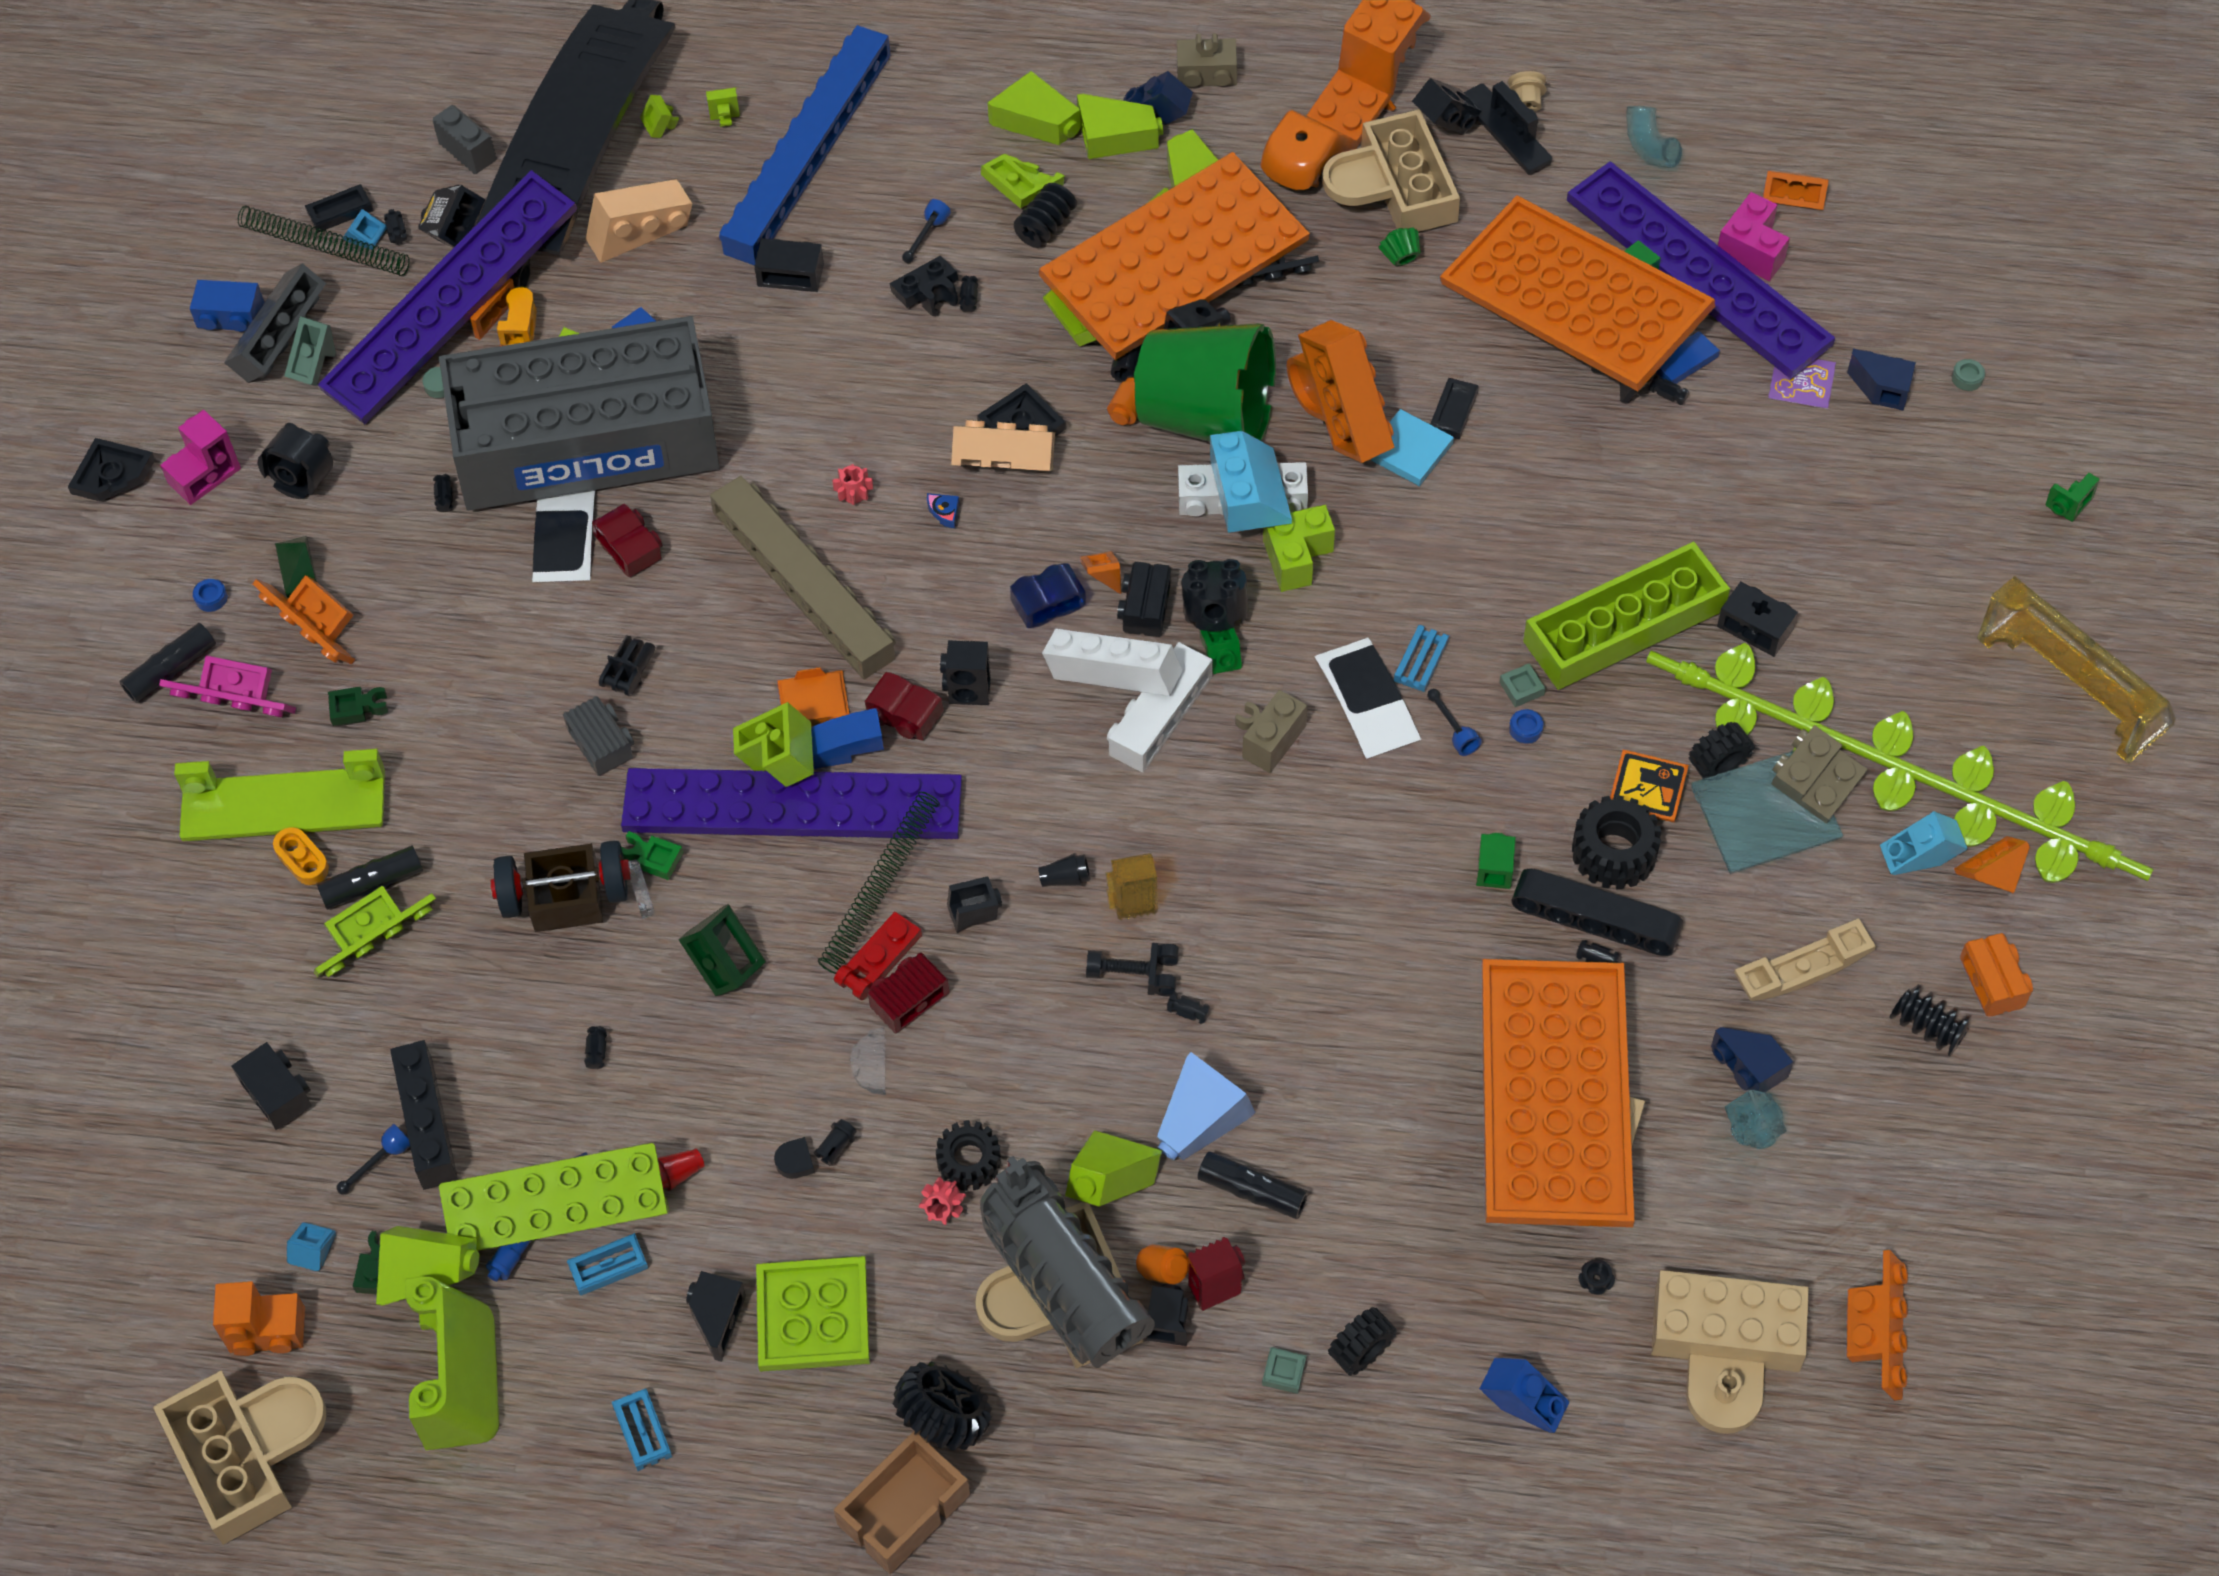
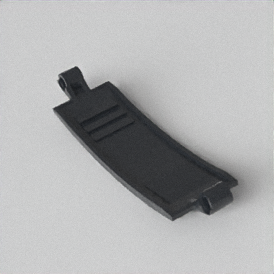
M628 0L620 10L594 4L590 7L559 51L531 100L495 176L477 224L532 170L575 202L577 206L576 212L538 249V251L561 255L590 184L620 121L675 29V23L662 20L664 12L663 2L657 0ZM530 258L510 277L513 280L514 288H526L530 278Z

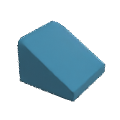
M362 209L344 236L352 237L353 240L357 239L358 242L362 240L363 243L367 242L369 245L373 244L375 246L386 230V225Z
M302 1222L287 1241V1263L319 1271L326 1260L336 1236V1231Z

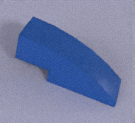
M877 708L837 717L811 727L813 769L852 763L851 755L884 750Z

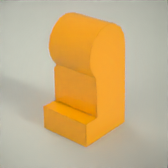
M517 287L512 289L506 296L509 308L507 321H498L497 333L501 345L530 342L534 339L537 309L534 304L533 293L528 288Z

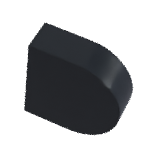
M805 1137L783 1143L776 1150L774 1156L776 1169L783 1177L795 1179L815 1173Z

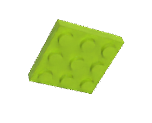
M865 1256L756 1264L758 1368L760 1372L870 1364Z

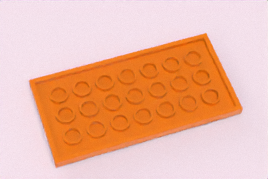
M1231 152L1039 268V276L1114 360H1117L1141 345L1151 330L1163 329L1167 311L1200 299L1206 300L1209 303L1307 242L1310 233L1236 154Z
M1518 195L1512 199L1440 276L1442 285L1637 392L1715 308L1714 298Z
M1482 959L1486 1223L1633 1228L1634 1196L1624 963Z

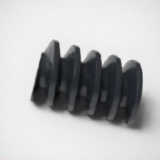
M1057 183L1045 184L1041 192L1037 193L1034 200H1031L1027 208L1014 221L1016 235L1025 244L1033 248H1039L1041 242H1047L1051 237L1050 234L1056 232L1057 226L1062 225L1064 218H1068L1071 213L1070 210L1076 208L1077 200L1075 196L1062 185Z
M1919 984L1911 990L1908 989L1893 1008L1889 1018L1893 1019L1901 1013V1026L1905 1027L1913 1021L1912 1033L1916 1035L1926 1029L1924 1041L1930 1042L1938 1037L1936 1048L1942 1050L1947 1045H1950L1948 1056L1951 1057L1969 1030L1970 1017L1966 1015L1960 1021H1957L1958 1009L1953 1008L1948 1013H1945L1946 1001L1941 1000L1935 1006L1932 1005L1934 995L1932 992L1921 998L1919 995L1922 986Z

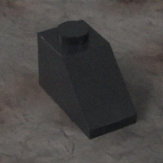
M701 1271L697 1283L692 1282L689 1286L686 1302L689 1303L693 1319L714 1360L722 1362L746 1294L742 1282Z

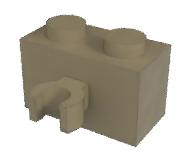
M1213 33L1212 39H1201V34H1197L1195 39L1177 40V79L1186 87L1237 85L1236 38L1218 39V35Z
M1278 690L1261 713L1257 705L1246 702L1245 712L1250 714L1251 717L1244 718L1239 714L1235 717L1236 726L1242 730H1248L1243 736L1242 758L1268 773H1271L1306 727L1307 704L1281 690Z

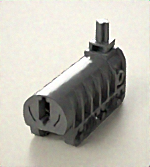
M1012 1156L1007 1160L1008 1167L995 1176L998 1183L991 1184L980 1200L984 1230L1074 1357L1081 1364L1090 1361L1095 1368H1099L1150 1335L1154 1329L1155 1321L1139 1300L1131 1299L1128 1294V1285L1124 1279L1114 1276L1110 1260L1105 1256H1099L1093 1237L1082 1233L1079 1218L1074 1213H1068L1065 1210L1064 1198L1055 1183L1045 1175V1170L1041 1163L1038 1161L1026 1162L1024 1158L1017 1161Z

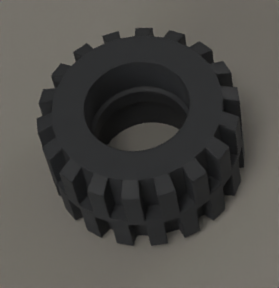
M1616 795V799L1611 800L1610 796L1602 797L1601 803L1594 800L1589 803L1588 809L1584 808L1576 822L1572 852H1574V864H1579L1578 871L1582 876L1589 875L1588 881L1593 884L1599 881L1602 883L1601 887L1609 889V885H1616V890L1624 889L1625 884L1633 887L1638 884L1639 879L1644 881L1648 878L1649 871H1653L1656 864L1662 832L1661 826H1657L1658 819L1656 815H1649L1650 808L1645 804L1640 807L1637 805L1638 800L1633 798L1630 801H1626L1624 796ZM1609 835L1621 836L1627 839L1633 846L1623 850L1613 849L1603 844L1600 838Z

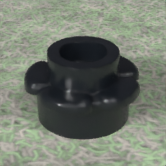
M1599 1259L1585 1263L1581 1268L1582 1273L1578 1277L1581 1287L1587 1288L1594 1295L1604 1294L1605 1290H1610L1615 1283V1277L1610 1265ZM1593 1276H1599L1600 1280H1594Z

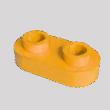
M289 827L276 834L273 839L275 853L299 882L305 885H315L326 878L329 872L327 860L324 854L302 830ZM297 846L294 851H288L289 848ZM317 868L315 871L307 873L309 869Z

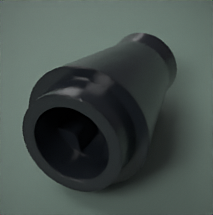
M1073 853L1046 866L1038 867L1042 887L1083 886V882L1090 881V872L1085 854L1077 856L1076 853Z

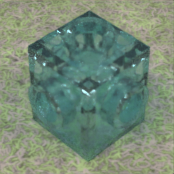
M1751 1089L1724 1107L1732 1125V1135L1741 1145L1765 1149L1772 1146L1776 1142L1777 1137L1787 1132L1782 1120L1783 1112L1774 1101L1772 1094Z

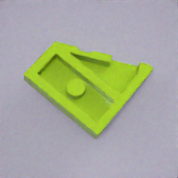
M1002 154L981 166V175L1020 209L1028 205L1031 200H1034L1045 184L1057 183L1062 186L1064 185L1065 176L1056 172L1054 177L1039 172L1038 165L1022 162L1018 158L1007 154Z

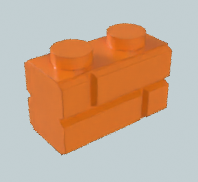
M2003 933L1988 936L1986 939L1980 938L1968 941L1963 947L1960 959L1985 1015L1992 1017L2003 1014L2006 1011L2011 1012L2024 1008L2033 991V986L2027 973L2022 974L2019 968V954L2015 945L2012 943L2008 944Z

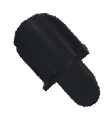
M626 635L613 657L607 656L608 663L600 675L599 686L605 687L608 685L615 692L620 689L624 691L625 695L631 696L637 685L642 684L640 676L656 647L654 644L649 642L644 644L643 640L637 638L632 640L631 636Z

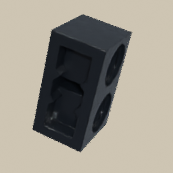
M1429 78L1412 100L1434 124L1464 134L1474 126L1476 118L1482 112L1459 88L1433 78Z
M948 640L947 653H941L940 673H943L942 691H948L949 704L989 705L991 671L988 642Z

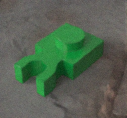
M630 831L626 835L627 843L635 846L632 849L621 847L624 860L637 861L639 870L666 880L670 879L683 855V848L680 845L652 835L649 841L645 842L639 835Z

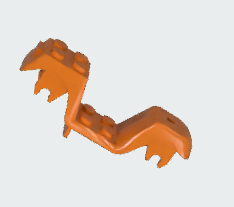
M1362 0L1344 25L1339 67L1336 74L1307 115L1289 110L1268 138L1260 163L1266 176L1282 186L1293 190H1306L1311 186L1317 188L1319 186V176L1325 164L1333 155L1357 149L1362 141L1363 123L1377 120L1384 108L1390 111L1395 110L1396 107L1390 99L1396 88L1400 62H1405V53L1408 47L1414 49L1416 31L1423 23L1430 20V13L1417 5L1415 0ZM1300 133H1305L1308 137L1304 141H1298L1296 136Z

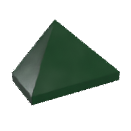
M307 536L275 543L287 598L305 575L317 582Z

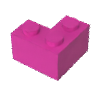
M1750 192L1720 231L1718 246L1752 273L1770 282L1785 262L1790 238L1773 230L1778 204Z
M204 409L178 427L186 447L171 455L165 462L160 464L167 483L190 505L241 469L227 431Z

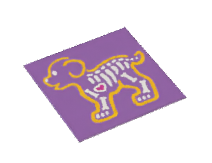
M1816 359L1791 379L1774 366L1768 398L1828 409L1836 362Z

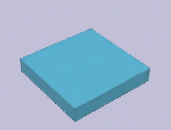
M1400 409L1390 421L1394 432L1392 441L1395 448L1370 460L1420 486L1453 445L1454 437Z

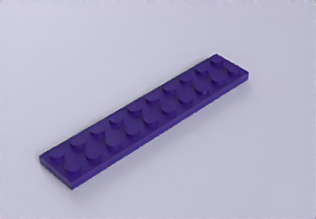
M1611 161L1567 193V201L1624 247L1629 248L1639 240L1661 258L1660 271L1714 298L1715 308L1709 314L1790 379L1834 345L1835 337Z
M531 170L318 384L321 391L365 425L576 212L577 206L575 202Z
M628 768L621 827L623 833L630 831L633 833L894 838L893 834L897 832L896 829L903 822V817H906L909 807L913 806L912 802L916 800L915 797L918 795V792H926L939 801L940 806L937 808L933 807L936 812H930L933 818H927L929 823H924L925 829L920 828L923 834H918L921 839H959L962 775L814 772V775L785 787L767 771ZM919 793L920 795H923V796H926V797H929V798L933 799L932 797H930V796H928V795H926V794H924V793ZM917 797L918 801L924 802L920 797ZM922 797L927 802L936 805L933 801ZM914 802V806L921 807L917 802ZM920 803L922 806H924V807L927 808L928 810L934 811L931 807H929V806H927V805H925V804H923V803ZM911 807V811L919 813L914 807ZM917 808V809H918L920 812H922L923 814H925V815L931 817V816H930L927 812H925L924 810H921V809ZM911 813L907 814L909 817L915 818ZM913 813L919 819L928 822L925 818ZM904 818L905 822L913 824L908 818ZM911 819L917 825L924 827V825H922L918 821ZM904 823L901 824V827L909 829ZM907 824L909 827H911V828L914 829L915 831L922 833V832H921L919 829H917L916 827H914V826H912V825H910V824ZM898 829L899 833L906 834L902 829ZM905 830L908 834L918 838L914 833ZM895 834V838H901L898 834Z

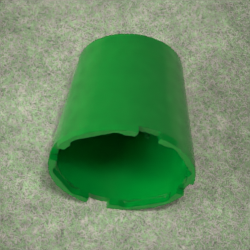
M1257 323L1151 330L1142 343L1134 371L1135 406L1141 424L1210 442V435L1243 431L1263 442L1273 407L1272 405H1267L1269 386L1275 387L1276 352L1271 329L1264 327V324Z

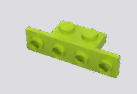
M381 886L324 923V926L341 952L316 967L314 974L317 978L324 973L328 978L346 967L343 961L353 954L359 959L375 948L372 942L384 935L386 940L401 932L404 929L401 923L411 917L417 921L433 910L430 905L436 900L435 896L431 893L401 913L385 888Z

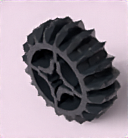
M932 1361L928 1365L919 1362L916 1366H910L895 1386L896 1390L893 1394L895 1398L892 1404L897 1408L896 1415L904 1419L903 1425L911 1427L914 1430V1435L924 1437L926 1443L929 1441L936 1443L940 1449L947 1446L950 1450L955 1451L958 1447L966 1450L969 1446H975L990 1425L992 1407L987 1403L989 1397L986 1394L980 1393L981 1387L970 1382V1377L962 1376L959 1374L958 1369L956 1371L950 1370L946 1364L939 1367Z

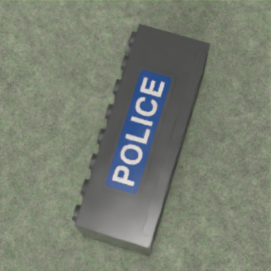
M693 316L439 356L453 459L467 511L720 469L712 413Z

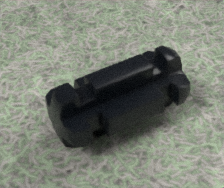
M390 209L388 210L389 213L384 214L389 240L391 243L402 245L403 241L407 240L408 237L400 211Z
M966 275L961 279L963 283L960 289L961 299L959 304L963 312H973L976 309L974 305L977 303L978 279L976 276L969 277Z
M1655 376L1649 387L1651 392L1657 391L1658 395L1672 402L1676 400L1679 405H1683L1689 393L1686 388L1681 389L1680 385L1667 379L1661 380L1660 376Z
M448 474L436 475L433 478V481H435L434 499L436 501L434 504L436 510L439 512L451 511L453 505H451L453 497L450 476Z
M1582 940L1577 949L1576 957L1579 960L1582 957L1586 958L1585 962L1618 963L1620 959L1618 952L1615 951L1612 954L1610 953L1611 949L1595 943L1588 945L1587 940Z
M1174 992L1168 1000L1167 1010L1171 1013L1175 1010L1177 1011L1176 1015L1195 1021L1197 1018L1199 1023L1203 1024L1209 1016L1210 1006L1206 1003L1202 1006L1200 1005L1201 1001L1182 995L1180 998L1178 993Z
M591 1026L587 1030L589 1034L586 1037V1058L584 1062L588 1069H601L604 1066L603 1059H605V1038L607 1033L604 1027Z

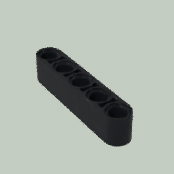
M1532 868L1524 869L1521 872L1511 899L1512 905L1521 912L1659 956H1670L1673 954L1683 926L1681 917L1670 911Z

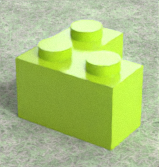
M1326 504L1290 512L1292 524L1263 528V543L1281 592L1312 585L1313 561L1311 557L1334 552L1335 528Z
M788 702L733 728L734 755L752 770H766L785 787L814 775L811 722Z

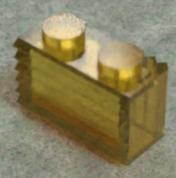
M1152 853L1111 860V872H1105L1109 910L1116 909L1117 918L1121 921L1124 917L1129 919L1131 916L1136 918L1137 915L1140 917L1144 914L1149 916L1150 913L1155 915L1158 912L1157 874Z

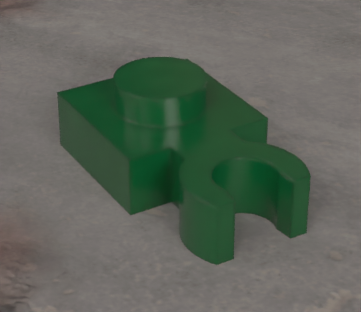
M361 687L329 691V713L332 726L366 721L365 713L368 712L375 715L388 713L386 702L375 703L379 699L387 698L385 688L376 687L367 694L363 693Z
M371 1231L368 1236L371 1254L360 1253L353 1282V1289L356 1293L377 1294L380 1245L377 1244L379 1236L376 1231Z

